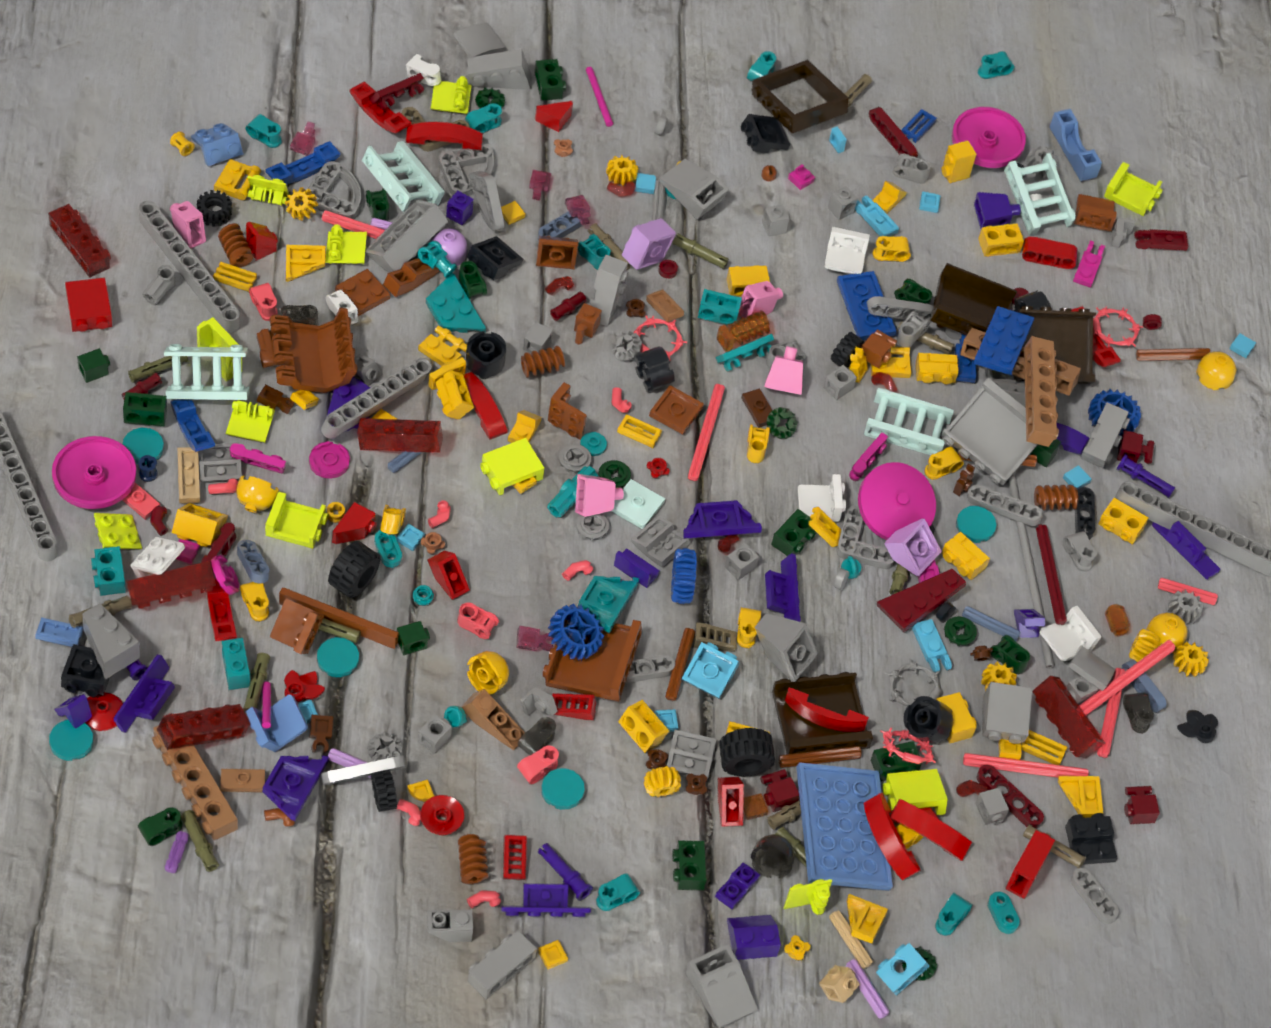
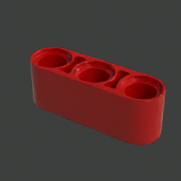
M1030 236L1024 239L1022 258L1028 262L1072 269L1076 266L1078 249L1072 244Z

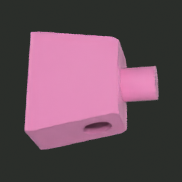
M189 201L181 204L174 203L170 207L175 230L190 249L205 243L203 214Z
M769 281L747 285L741 297L739 315L749 324L771 313L777 300L783 297L782 290L774 288Z
M786 346L784 357L775 356L764 387L801 395L803 361L796 359L797 348Z
M578 474L575 512L586 517L612 511L614 509V500L623 499V489L615 488V482L607 478Z

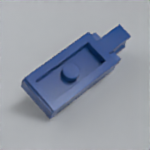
M961 334V339L959 343H956L955 355H957L958 376L956 381L975 383L976 364H974V360L960 355L963 341L966 335Z

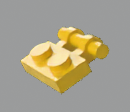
M437 326L435 332L439 334L438 337L430 334L418 345L420 352L441 366L448 365L461 358L462 354L459 351L462 350L466 353L467 348L465 340L455 337L449 329H444L441 326ZM449 341L453 344V346L450 347L444 342Z

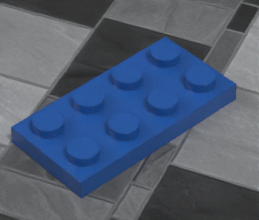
M870 271L861 274L838 276L837 284L856 335L865 341L878 329L890 337L895 336L897 331L891 317L873 315L868 310L867 301L875 296L884 297L875 272Z
M997 306L976 354L974 364L1012 375L1035 317Z

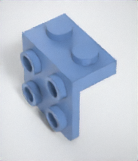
M215 124L211 129H201L196 131V134L191 135V139L201 146L207 166L243 155L238 133L226 124Z
M290 694L271 706L270 728L262 727V711L254 707L246 711L249 718L248 724L257 735V743L262 748L265 747L273 752L278 751L308 729V725L294 696Z

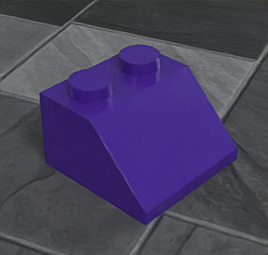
M771 915L727 918L731 948L737 960L777 957L781 943L778 926Z

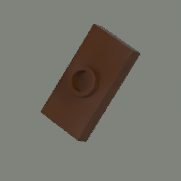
M760 388L743 393L741 398L757 427L766 426L767 417L772 409Z

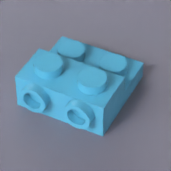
M701 642L682 680L720 699L728 682L730 683L739 666V661L736 660L737 657L732 653L726 652L724 654L718 651L719 648L710 642L706 645Z

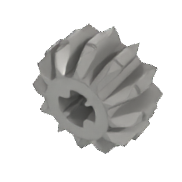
M1041 146L1037 149L1033 148L1027 155L1026 167L1041 164L1045 155L1050 153L1052 159L1056 162L1057 168L1058 156L1054 155V150L1049 151L1048 147L1045 149ZM1045 170L1035 172L1036 177L1038 175H1042V177L1044 178L1047 175Z
M1185 589L1182 593L1177 591L1170 598L1168 611L1180 616L1187 625L1189 621L1194 623L1197 618L1201 617L1203 603L1200 602V596H1194V591L1188 593Z

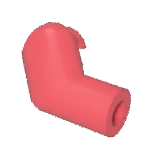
M618 387L612 389V406L621 413L628 412L632 404L630 401L627 403V400H622V389Z
M231 478L227 483L209 484V494L235 493L238 480Z
M440 501L437 504V515L428 519V524L431 528L448 521L451 507L447 501Z
M587 560L574 562L562 573V576L569 581L580 571H583L585 575L590 574L593 571V567L590 565L591 562Z
M400 799L397 809L410 815L409 824L418 826L421 820L419 807L411 802Z
M481 890L467 898V903L471 908H474L482 902L489 901L490 906L495 907L501 903V899L499 898L500 894L496 891Z

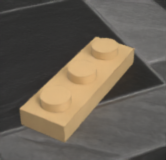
M191 447L177 448L179 503H200L198 451H193Z

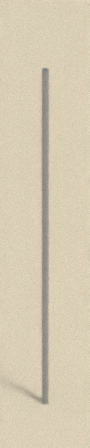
M985 368L986 377L991 381L995 379L993 370ZM1013 473L1008 479L1011 497L1020 500L1015 474ZM1013 505L1014 512L1019 511V507ZM1016 521L1033 606L1037 612L1044 616L1026 527L1024 523ZM1039 626L1045 665L1047 669H1051L1054 667L1051 648L1040 634L1041 628L1045 626Z

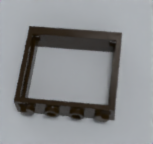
M809 60L752 80L751 91L754 98L792 134L848 113L849 98ZM804 79L827 102L794 114L770 90Z

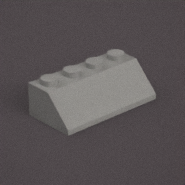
M416 199L365 250V254L385 271L393 272L402 269L403 264L414 258L418 254V250L427 245L431 238L444 228L448 220L436 204Z

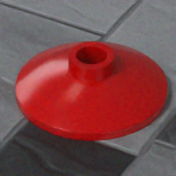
M107 692L104 693V696H89L87 700L92 717L85 724L96 731H108L117 727L113 718L123 705L121 699Z
M447 795L431 797L421 808L422 824L428 831L434 834H452L463 824V807L453 797ZM444 817L446 820H439L438 818Z

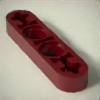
M879 106L869 111L871 122L897 153L918 158L915 146L887 113Z
M983 765L979 768L976 776L977 781L987 791L996 789L998 786L1007 788L1008 793L1002 794L1009 811L1026 827L1032 825L1036 829L1042 825L1044 820L1043 812L991 765ZM989 773L991 775L990 777H983V774ZM1012 801H1021L1023 803V807L1016 808L1013 805ZM1030 817H1037V820H1030Z

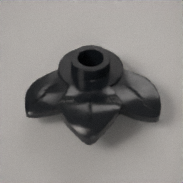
M1188 710L1186 714L1187 722L1177 725V729L1183 735L1197 737L1200 742L1209 743L1216 736L1215 728L1218 726V720L1213 714L1204 716L1198 710Z

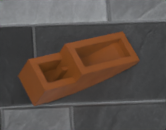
M418 258L404 263L402 269L388 273L383 286L397 297L420 286L439 273L440 270L437 267L432 269Z

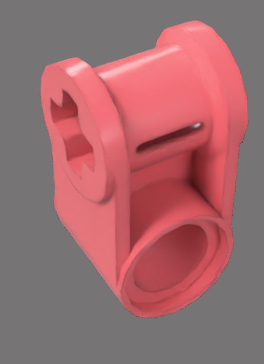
M269 283L249 288L251 300L263 320L270 321L271 316L278 315L276 308L277 299Z
M469 602L460 606L457 622L461 628L476 634L479 638L487 640L491 636L490 632L493 627L498 625L499 619L493 613L485 611Z
M545 746L534 754L522 759L518 763L517 768L529 784H535L550 771L557 769L559 752L553 746Z

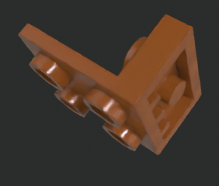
M1078 194L1074 224L1111 231L1117 214L1114 211L1115 202Z
M563 382L551 397L548 421L553 426L566 431L570 436L581 440L584 435L587 415L568 404L571 398V386Z
M285 599L270 637L294 648L293 651L299 654H308L324 615L295 601Z

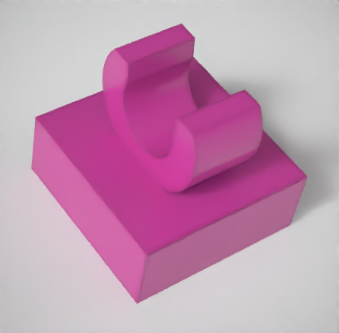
M801 164L793 172L789 173L788 179L799 190H802L814 182L815 176Z

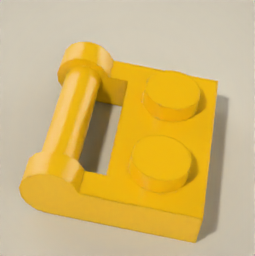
M229 159L214 184V191L217 192L219 190L220 193L224 192L230 197L245 200L251 187L248 177L242 187L237 189L245 174L251 177L260 175L261 169L255 165L249 166Z
M891 347L890 353L902 355V358L891 357L888 363H883L880 368L870 364L872 377L910 378V347Z

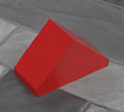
M573 101L536 106L535 120L559 132L572 116Z

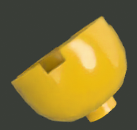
M1214 351L1206 354L1200 360L1196 374H1198L1200 377L1199 381L1205 387L1219 390V388L1224 387L1227 389L1233 383L1237 370L1231 356L1221 351Z
M241 476L237 484L236 494L239 502L245 506L244 509L246 511L256 513L257 510H266L274 504L279 489L277 487L275 490L272 489V484L265 480L252 476L245 480L244 476Z
M1166 612L1156 615L1151 619L1146 630H1150L1159 636L1157 647L1167 640H1171L1175 645V650L1172 654L1176 652L1179 645H1183L1187 640L1188 629L1180 616L1174 613Z
M484 651L476 654L467 663V666L469 665L467 676L477 691L485 689L491 695L504 687L508 681L509 667L506 660L496 652Z

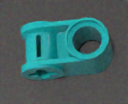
M770 51L763 52L749 69L747 79L752 81L774 72L776 55Z
M1004 51L984 55L981 59L982 65L978 68L977 73L984 79L1004 76L1014 70V64Z
M489 104L469 112L465 117V121L469 124L470 128L485 133L501 125L502 119L500 115L502 114V108L498 104Z
M258 114L245 127L249 136L270 148H276L282 143L280 125L262 114Z
M591 234L583 242H578L577 251L597 270L605 255L610 256L611 254L609 247L595 234Z
M625 873L600 886L596 904L599 909L610 911L624 903L633 901L639 896L640 891L630 875Z
M953 893L938 915L939 918L935 923L936 931L943 936L951 935L960 922L968 915L973 904Z

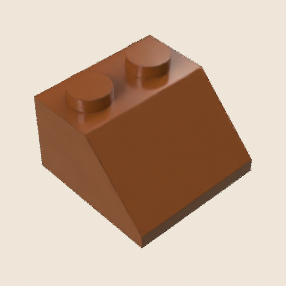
M539 236L536 266L575 269L578 240Z

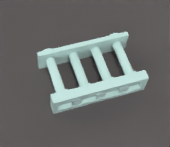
M404 141L397 142L393 153L379 155L372 146H368L362 162L403 212L408 208L410 202L416 199L425 198L428 202L439 205L445 191ZM395 160L399 166L388 167L384 161ZM405 173L409 179L398 180L394 174ZM416 186L419 192L409 193L405 187Z
M1047 153L1041 164L1024 168L1018 167L1016 161L1008 163L1004 171L1016 203L1020 205V214L1028 235H1036L1043 224L1064 220L1066 227H1070L1075 220V211L1069 204L1056 170V162L1052 159L1051 154ZM1045 170L1048 180L1026 184L1023 181L1022 175ZM1051 187L1055 195L1033 201L1030 199L1028 192ZM1058 203L1061 213L1039 218L1035 213V208Z
M181 344L169 345L164 351V356H172L173 384L168 386L166 390L167 399L247 400L250 395V388L244 387L242 384L241 357H246L248 348H244L242 345H231L230 347H182ZM180 356H192L193 384L191 386H183L181 383ZM200 356H213L212 386L201 384ZM221 357H233L234 384L232 386H224L222 384Z
M877 389L874 402L879 403L875 419L868 418L864 436L876 439L881 433H884L888 436L886 442L928 455L942 451L945 442L939 439L943 424H950L954 410L891 392L887 389ZM887 406L898 409L894 425L882 422ZM906 412L917 415L913 431L901 428ZM925 417L936 420L932 436L920 433Z

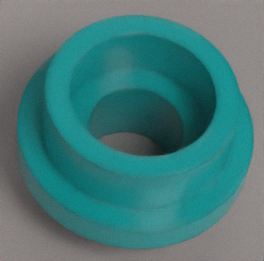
M420 585L413 591V600L417 604L428 605L433 601L434 593L430 587Z

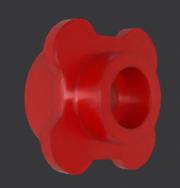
M654 458L646 465L650 469L651 477L653 478L668 475L670 472L666 461L662 458Z

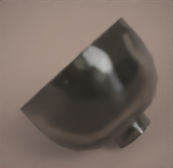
M771 834L757 841L752 849L750 858L752 859L753 868L759 874L768 878H772L771 875L783 878L793 868L795 851L786 838Z

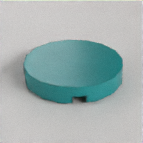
M143 427L133 429L127 433L122 444L131 452L135 464H138L140 458L145 455H150L158 460L163 454L164 449L162 436L151 428Z
M969 506L962 509L956 520V528H958L959 532H962L974 543L990 540L997 526L993 514L980 506Z
M338 637L331 638L323 642L317 650V663L319 668L326 672L327 675L341 678L350 675L359 664V651L357 646L350 640Z
M67 719L59 722L52 728L49 734V745L53 754L60 759L72 761V759L76 758L81 759L90 752L93 746V733L87 724L83 723L78 728H74Z
M559 768L550 771L544 777L541 791L546 803L555 806L556 809L566 810L580 803L585 788L582 778L575 771Z

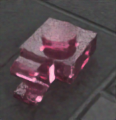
M308 121L304 132H297L290 144V150L308 156L315 144V137H313L315 123Z
M538 170L532 171L529 188L533 189L532 199L540 201L542 191L548 192L551 173Z
M579 195L566 198L565 206L571 216H578L582 226L590 224L588 220L591 217L590 206L585 197Z

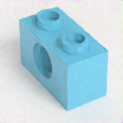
M910 943L898 947L894 952L896 955L890 960L886 959L878 966L879 970L876 972L896 996L930 967ZM901 962L906 963V970L898 973L896 971L897 965Z

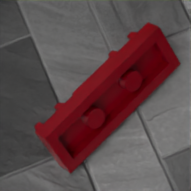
M419 73L377 91L370 98L372 104L379 102L380 108L384 110L387 107L385 101L388 102L390 107L395 104L393 97L399 98L403 96L406 90H408L411 97L416 95L414 89L421 94L424 88L419 83L424 78Z

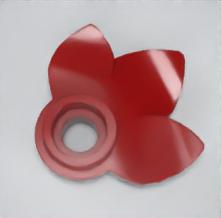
M291 670L284 678L286 685L285 696L289 694L294 696L296 702H300L303 699L317 698L325 690L324 686L317 684L316 671L299 676L297 672Z

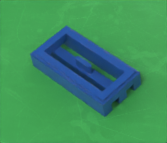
M921 109L901 131L907 135L908 139L913 138V142L916 143L932 127L937 118ZM924 115L925 117L910 131L909 129Z

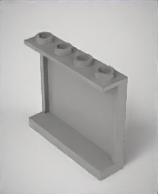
M987 378L980 390L951 424L943 430L941 435L947 445L956 447L962 457L972 460L978 470L987 472L993 482L1002 485L1007 482L1038 445L1026 442V408L989 378Z

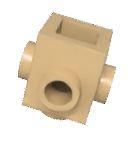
M837 965L832 967L819 983L829 1000L842 1003L852 996L860 985L855 977V972L851 968Z

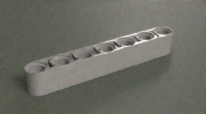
M425 358L414 360L331 412L322 425V434L327 438H336L424 382L432 368L430 361Z

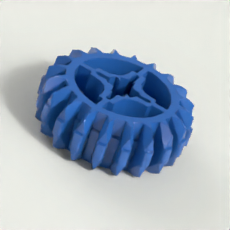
M1109 389L1107 392L1102 390L1100 394L1097 393L1088 408L1089 420L1092 421V426H1096L1108 402L1129 412L1127 418L1130 421L1126 429H1121L1119 435L1122 436L1124 430L1135 431L1140 423L1141 410L1140 406H1137V400H1132V395L1127 396L1126 392L1120 393L1118 389L1115 392Z
M683 548L677 549L674 553L671 599L678 604H690L693 600L697 569V556L694 550Z
M575 604L569 607L566 605L554 613L555 615L550 619L551 623L548 627L550 632L548 636L553 638L551 644L557 645L556 651L561 649L563 656L569 654L570 660L575 657L578 660L583 657L586 659L598 651L597 649L601 647L605 635L601 633L604 627L599 626L601 620L594 618L596 613L590 614L589 608L583 610L582 604L577 607ZM564 620H568L567 627H564ZM588 636V644H585V637Z

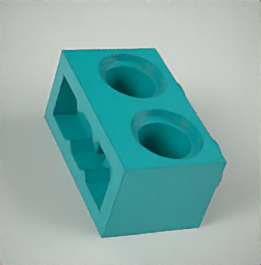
M704 289L698 318L735 327L742 298Z
M120 546L94 549L95 558H91L92 570H97V575L93 577L95 588H99L100 596L126 593Z
M243 638L223 640L222 658L228 690L249 687L250 672Z

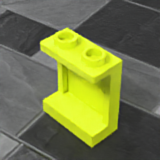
M1122 162L1108 184L1104 197L1144 217L1147 210H1152L1155 204L1154 199H1159L1163 191L1160 188L1162 181L1159 180L1155 186L1128 173L1129 164Z
M214 317L201 322L197 326V347H230L231 345H239ZM221 357V376L226 382L234 378L233 357ZM241 357V371L243 372V368H242V357Z
M526 438L482 455L481 470L484 475L487 474L492 489L496 490L499 495L504 493V488L534 477L537 482L543 480L544 466Z
M278 492L265 524V536L313 549L315 542H319L321 539L322 525H326L329 514L326 513V505L322 504L319 510L286 501V493Z
M937 769L887 774L886 783H883V792L885 796H888V805L891 811H893L898 800L902 799L918 808L934 807L937 815L946 814L948 799Z

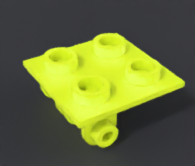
M464 76L459 77L457 83L441 81L433 88L431 109L468 114L472 85L468 84V80Z
M260 175L248 176L251 189H253L248 192V197L251 200L261 201L263 195L262 201L265 202L267 193L270 192L268 203L272 201V204L280 206L285 204V201H287L285 196L289 192L284 181L280 179L267 180Z
M335 224L331 228V232L328 231L325 263L364 264L367 232H343L341 226Z
M240 400L233 401V411L225 434L265 443L275 410L270 408V406H258V403L252 405V402L247 404V402Z
M94 513L95 527L98 529L99 541L102 543L103 548L120 546V549H142L132 514Z
M819 879L811 884H796L789 888L783 907L784 910L810 904L815 914H823L830 897L829 889L832 879L825 881L824 879Z

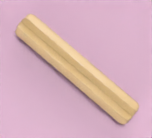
M839 910L834 911L829 916L830 921L862 969L868 968L873 963L871 957L859 939L851 936L850 926Z

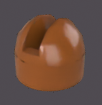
M766 165L762 169L761 177L769 182L775 180L777 175L776 168L773 165Z

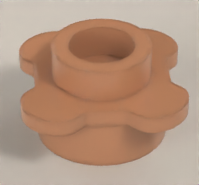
M556 139L554 141L556 146L554 152L558 156L566 157L573 153L571 140Z
M436 532L428 533L420 542L421 545L427 548L429 554H434L436 550L445 547V542L441 541V536Z

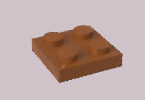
M368 269L335 286V291L342 290L357 307L358 316L390 299V293Z
M670 385L651 409L649 416L684 434L703 409L704 403Z

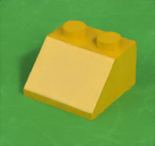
M188 503L177 510L171 533L176 534L179 539H192L197 541L198 545L208 547L212 545L214 540L218 539L221 533L220 529L226 523L228 515Z

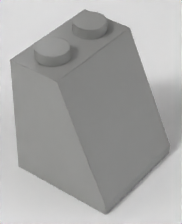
M766 613L755 626L766 657L791 681L796 682L818 654L807 624Z
M990 682L983 695L982 736L995 741L1005 739L1014 744L1025 742L1029 732L1032 688Z

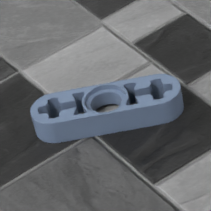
M571 209L541 227L538 232V239L539 236L544 234L551 237H565L583 226L585 213L581 209ZM559 224H563L567 228L558 229L556 226Z
M251 540L239 541L237 544V555L251 581L255 583L267 582L270 569L256 543Z
M1130 660L1122 665V669L1126 671L1137 662ZM1145 672L1131 682V685L1153 712L1166 708L1165 697Z

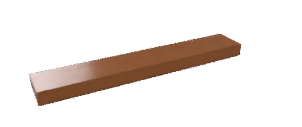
M282 587L279 592L280 605L284 604L285 599H290L323 614L324 619L361 631L360 636L392 649H395L398 644L399 633L397 631Z

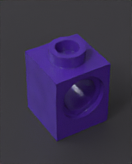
M457 190L447 202L446 217L463 225L473 213L474 199Z

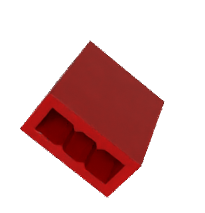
M105 277L65 282L72 332L112 327V315Z
M1035 830L1013 870L1005 888L1006 890L1025 899L1045 863L1055 839L1051 838L1047 833Z

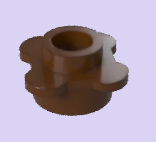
M632 299L626 302V307H628L627 316H645V303L642 300Z
M985 645L977 646L970 653V656H974V661L991 659L990 652L993 651V648H987Z
M659 749L648 751L647 755L649 758L645 765L648 769H657L659 766L665 767L669 756L666 752Z
M690 773L686 776L688 781L686 791L688 793L699 795L707 792L705 787L706 775L701 774L697 776Z

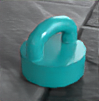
M848 556L842 562L840 569L849 571L848 578L854 579L860 575L862 567L858 560Z
M450 706L445 710L444 719L452 727H460L467 722L466 714L462 707Z

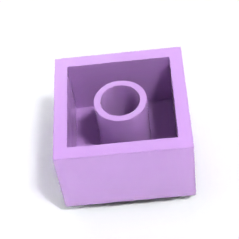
M662 218L636 225L631 231L632 234L628 242L625 244L622 256L636 270L662 262L676 232Z

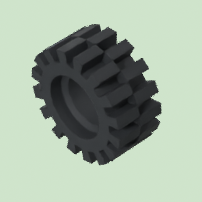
M210 190V194L206 191L204 196L201 194L199 199H197V209L203 214L205 225L209 226L211 223L212 227H215V224L222 226V222L226 224L227 219H231L232 201H230L229 196L226 197V193L220 194L219 190H217V193H214V190ZM210 206H219L222 209L218 211H211L207 208Z
M849 332L836 345L837 347L833 350L834 353L831 354V361L839 367L844 365L846 368H849L852 362L850 355H855V348H862L865 341L853 332Z
M385 770L372 773V789L377 810L381 812L397 809V795L391 771Z

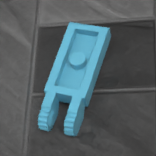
M866 195L862 197V203L857 200L856 212L864 218L879 236L890 237L898 233L899 227L871 198Z
M933 620L921 621L912 626L926 661L929 662L933 672L940 671L937 659L941 660L946 670H950L952 668L950 657Z

